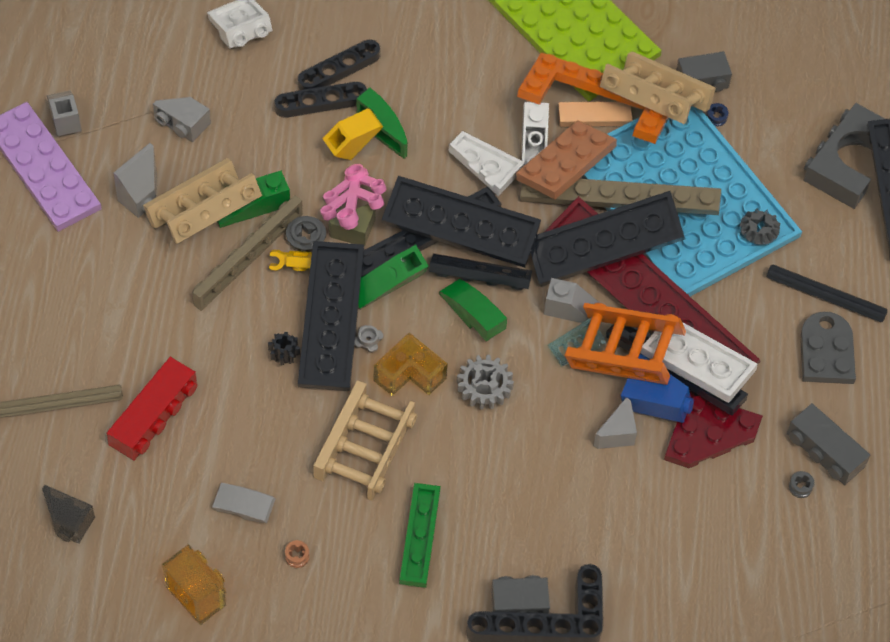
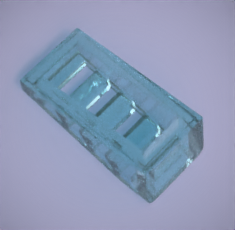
M591 318L548 345L561 366L568 364V361L558 347L563 346L567 350V347H569L567 343L572 341L576 348L581 347L576 338L581 337L582 340L584 339ZM599 329L591 351L606 344L605 338Z

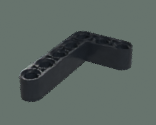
M585 564L578 570L575 584L576 614L478 611L471 614L468 618L467 639L469 642H600L603 630L601 570L593 564ZM591 578L594 583L588 584L582 579ZM591 603L595 608L587 609L583 604ZM481 625L486 630L479 632L472 627ZM503 626H509L513 629V631L504 632L500 628ZM537 627L540 629V632L532 633L528 628ZM560 627L565 628L568 633L560 634L556 629ZM586 628L593 629L596 633L593 635H589L585 633L583 630Z

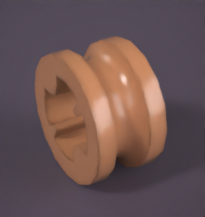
M295 540L286 546L285 560L289 566L301 568L308 563L309 548L303 541ZM295 550L297 553L302 551V557H292V551Z

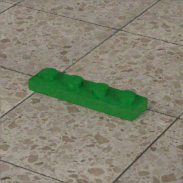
M414 483L399 580L400 585L427 587L441 486Z

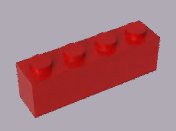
M170 356L106 432L108 445L133 461L140 454L143 455L149 448L150 441L154 436L162 433L167 420L179 412L182 402L186 397L192 396L196 391L198 385L196 371Z

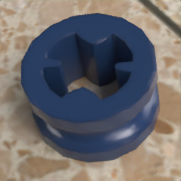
M720 103L711 104L710 109L706 113V116L715 127L724 125L729 115L727 107ZM716 112L721 114L718 118L713 116Z

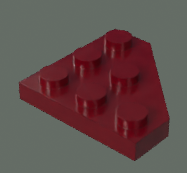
M689 391L694 401L692 411L686 415L683 423H676L664 460L691 468L708 458L714 459L731 452V449L753 443L763 415L739 408L731 416L696 393Z

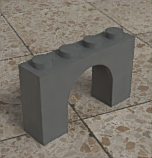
M855 103L850 110L846 109L840 118L841 123L839 126L834 125L830 130L827 142L822 141L818 146L815 158L810 157L804 166L806 171L804 181L855 209L867 193L871 179L847 166L840 159L838 150L849 145H860L871 150L867 123L868 121L885 118L858 103Z

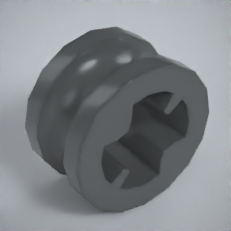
M805 471L793 474L789 483L791 494L797 498L808 497L814 487L813 477ZM802 481L806 483V486H803L802 488H799L797 486V484H800Z

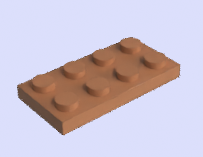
M577 120L516 172V180L555 200L617 146L616 138Z

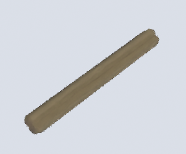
M112 385L0 402V418L121 400L123 398L121 385Z

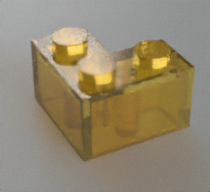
M408 333L374 364L373 381L391 396L399 391L409 380L430 395L447 379L448 363L411 333Z

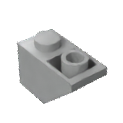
M71 90L47 95L57 137L80 132L79 114Z
M191 97L157 100L153 103L156 121L163 126H168L179 137H185L191 142L211 124L210 109Z

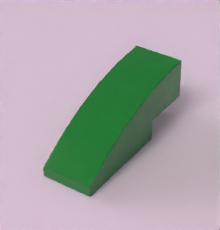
M369 87L357 98V113L365 109H371L383 125V128L374 137L405 159L407 157L408 141L404 129L391 107L379 94Z
M458 279L439 291L441 297L469 329L474 327L486 342L506 329L508 318L486 296L467 282Z

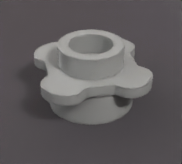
M370 325L361 326L358 337L355 338V346L358 348L364 347L369 352H375L378 349V342L383 339V333Z

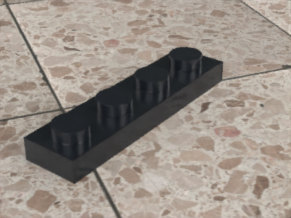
M434 253L429 267V272H433L440 277L456 276L464 281L479 280L491 286L502 284L515 290L529 289L532 277V270Z

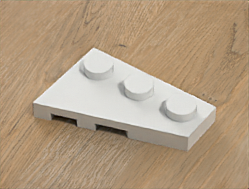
M463 131L449 145V152L497 196L516 178V172L525 165V162Z

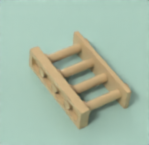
M633 51L628 53L624 70L606 64L600 87L682 124L687 122L691 106L705 112L710 109L716 87Z
M226 158L145 203L143 207L151 226L156 229L167 223L175 243L178 244L261 197L262 194L254 174L251 173L239 180L232 161Z
M357 380L313 466L314 478L324 482L327 474L334 472L368 486L367 499L372 501L376 492L380 494L386 482L384 476L407 429H412L416 422L417 414L414 413L415 402L410 401L405 412L370 399L369 395H367V384ZM367 408L400 422L395 432L392 433L359 420L358 412L360 409L364 410ZM356 429L389 442L384 455L348 441L346 436L349 430L354 431ZM346 451L379 465L374 475L370 476L338 463L337 459H335L338 452Z

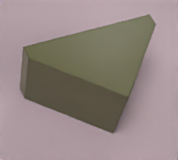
M369 204L357 208L358 225L350 230L341 227L337 217L329 220V235L331 238L352 244H363L365 247L376 219V210L371 209Z

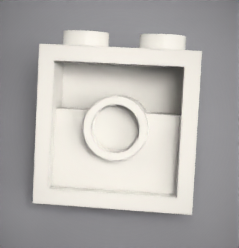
M236 0L207 12L209 21L218 29L220 38L229 48L244 46L247 41L254 38H263L273 31L269 14L255 0Z

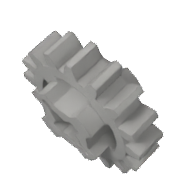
M477 355L476 362L468 359L467 367H460V374L457 375V383H459L458 392H463V401L471 399L470 406L472 407L479 403L482 410L485 404H489V407L494 409L495 402L503 405L504 398H510L514 383L512 381L513 373L507 372V363L500 365V358L491 361L490 355H487L486 359L482 360ZM472 376L471 384L469 385L468 379ZM499 380H502L501 388L498 387Z

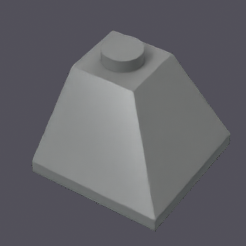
M151 143L113 173L118 202L138 218L146 212L143 205L157 197V169L154 146Z

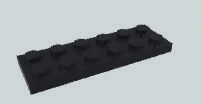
M398 175L382 217V224L525 268L541 225V219Z
M667 191L537 234L531 250V256L539 284L542 287L550 284L551 278L563 280L686 239L672 193Z
M313 241L298 376V387L350 391L364 257L363 244Z

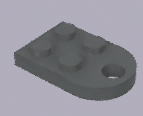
M818 312L808 317L803 324L800 334L803 382L854 384L856 380L853 331L849 323L840 315L832 312ZM827 321L832 325V328L825 329L821 327L820 322Z

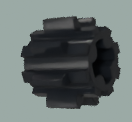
M288 332L274 334L272 342H268V350L271 351L270 359L280 362V365L294 363L296 355H300V347L297 346L298 338L288 335Z

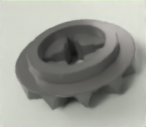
M757 208L753 212L747 211L746 215L742 217L740 230L748 241L764 245L773 242L778 237L780 223L777 221L776 215L769 214L768 210L764 212L759 211ZM763 221L764 227L757 232V224Z
M301 216L292 220L287 226V241L293 246L294 250L298 248L305 252L313 248V241L324 242L326 228L315 217ZM302 229L306 231L307 234H310V240L306 239L305 236H302Z

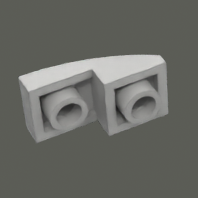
M221 483L212 507L218 512L240 515L244 520L267 523L275 498L251 489Z

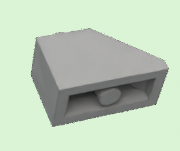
M551 278L544 315L589 325L591 320H589L583 305L584 303L594 304L599 302L577 283Z

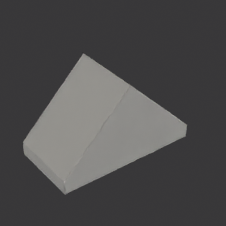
M627 397L596 433L594 447L597 449L632 446L635 444L637 430L631 400Z

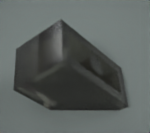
M44 485L42 491L56 535L63 541H74L80 544L95 518L93 506Z

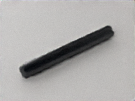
M771 264L768 269L767 278L879 322L885 320L887 308L774 264Z

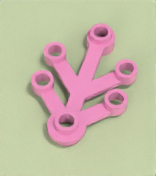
M361 164L349 166L344 172L345 180L323 195L326 203L320 210L323 219L331 220L337 217L340 226L346 230L353 229L358 225L359 217L356 212L358 198L367 201L373 210L379 209L384 205L381 196L387 189L384 181L368 176L367 169L363 168ZM360 185L369 186L372 192L360 188ZM349 188L347 191H345L342 195L339 196L340 193ZM346 202V207L337 213L336 209Z

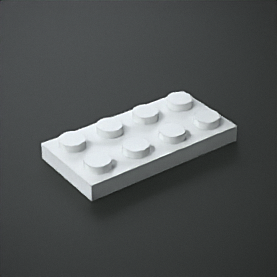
M683 323L686 329L685 336L672 334L663 363L667 369L729 403L755 373L757 363ZM655 331L643 344L641 349L642 355L653 359L662 332Z

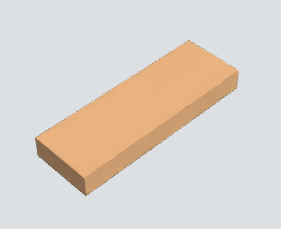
M621 102L558 103L560 127H570L577 120L589 126H623L632 121L631 106Z

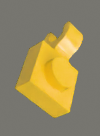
M276 249L270 252V256H276L280 261L277 264L270 263L269 269L279 270L286 265L292 267L295 271H306L311 266L312 252H282Z

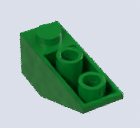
M416 245L392 257L361 278L359 310L425 274L429 265Z

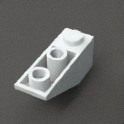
M525 102L523 105L522 161L525 162V165L547 147L549 103H541L539 105L534 102Z

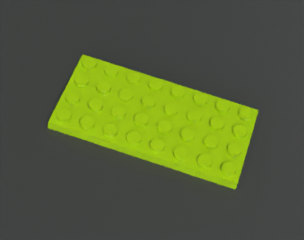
M488 0L539 53L552 54L556 58L575 62L580 66L599 70L601 73H604L606 64L624 70L628 53L632 51L653 61L661 56L662 50L611 0ZM574 87L588 102L599 96L598 94Z

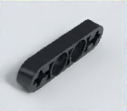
M364 40L302 71L298 76L299 90L329 86L377 62L380 58L379 43L375 40ZM347 58H352L356 61L353 65L343 63ZM331 68L336 72L333 75H325L323 70Z
M349 82L282 93L274 100L275 112L280 117L289 118L356 107L357 98L367 90V87L361 82ZM353 92H358L359 96H355ZM330 94H335L339 96V99L329 101L326 97ZM312 98L316 102L312 105H306L303 103V100ZM287 103V106L289 107L284 108L282 104Z

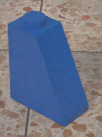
M639 355V359L649 360L644 355ZM671 374L667 385L628 378L621 393L622 402L626 397L631 400L633 412L681 423L684 422L686 415L691 413L694 403L693 398L690 396L689 387Z

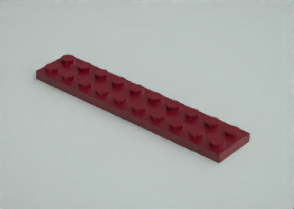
M578 196L544 232L598 215V213ZM640 254L587 272L627 310L659 315H675L686 325L752 360L757 365L761 362L755 354L645 255Z

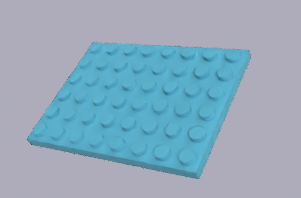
M693 106L690 108L685 124L671 118L667 120L656 144L632 136L639 118L608 133L607 135L616 138L617 146L581 177L582 179L721 188L719 215L678 212L686 240L643 253L689 296L702 291L800 238L802 234L801 229L703 111ZM605 207V209H606L607 211L616 209V208ZM758 208L759 211L764 212L768 210L769 214L776 215V219L780 223L778 237L773 242L764 245L748 241L740 230L741 219L746 215L747 211L753 212ZM763 221L757 224V232L764 227Z

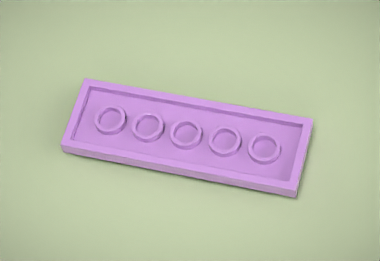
M28 102L0 115V150L58 232L101 210V203Z

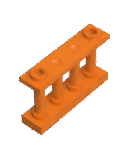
M584 303L583 308L591 321L581 347H567L565 357L571 368L668 384L670 374L663 363V359L672 334L685 336L686 329L680 318L672 314L659 315L609 307L602 303ZM601 322L614 324L605 350L601 352L591 351ZM624 326L638 328L629 354L625 356L615 355ZM648 330L662 332L653 359H639Z

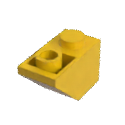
M365 109L339 121L322 139L335 157L352 160L383 128V125L371 109Z

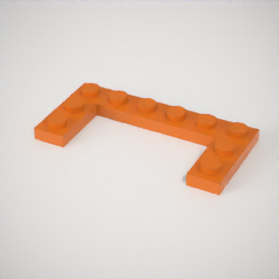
M542 52L521 84L517 94L519 98L540 105L554 80L642 109L644 111L634 128L632 136L656 144L669 119L667 116L601 88L600 84L603 73L599 70L589 69L575 62H568L556 58L552 54Z

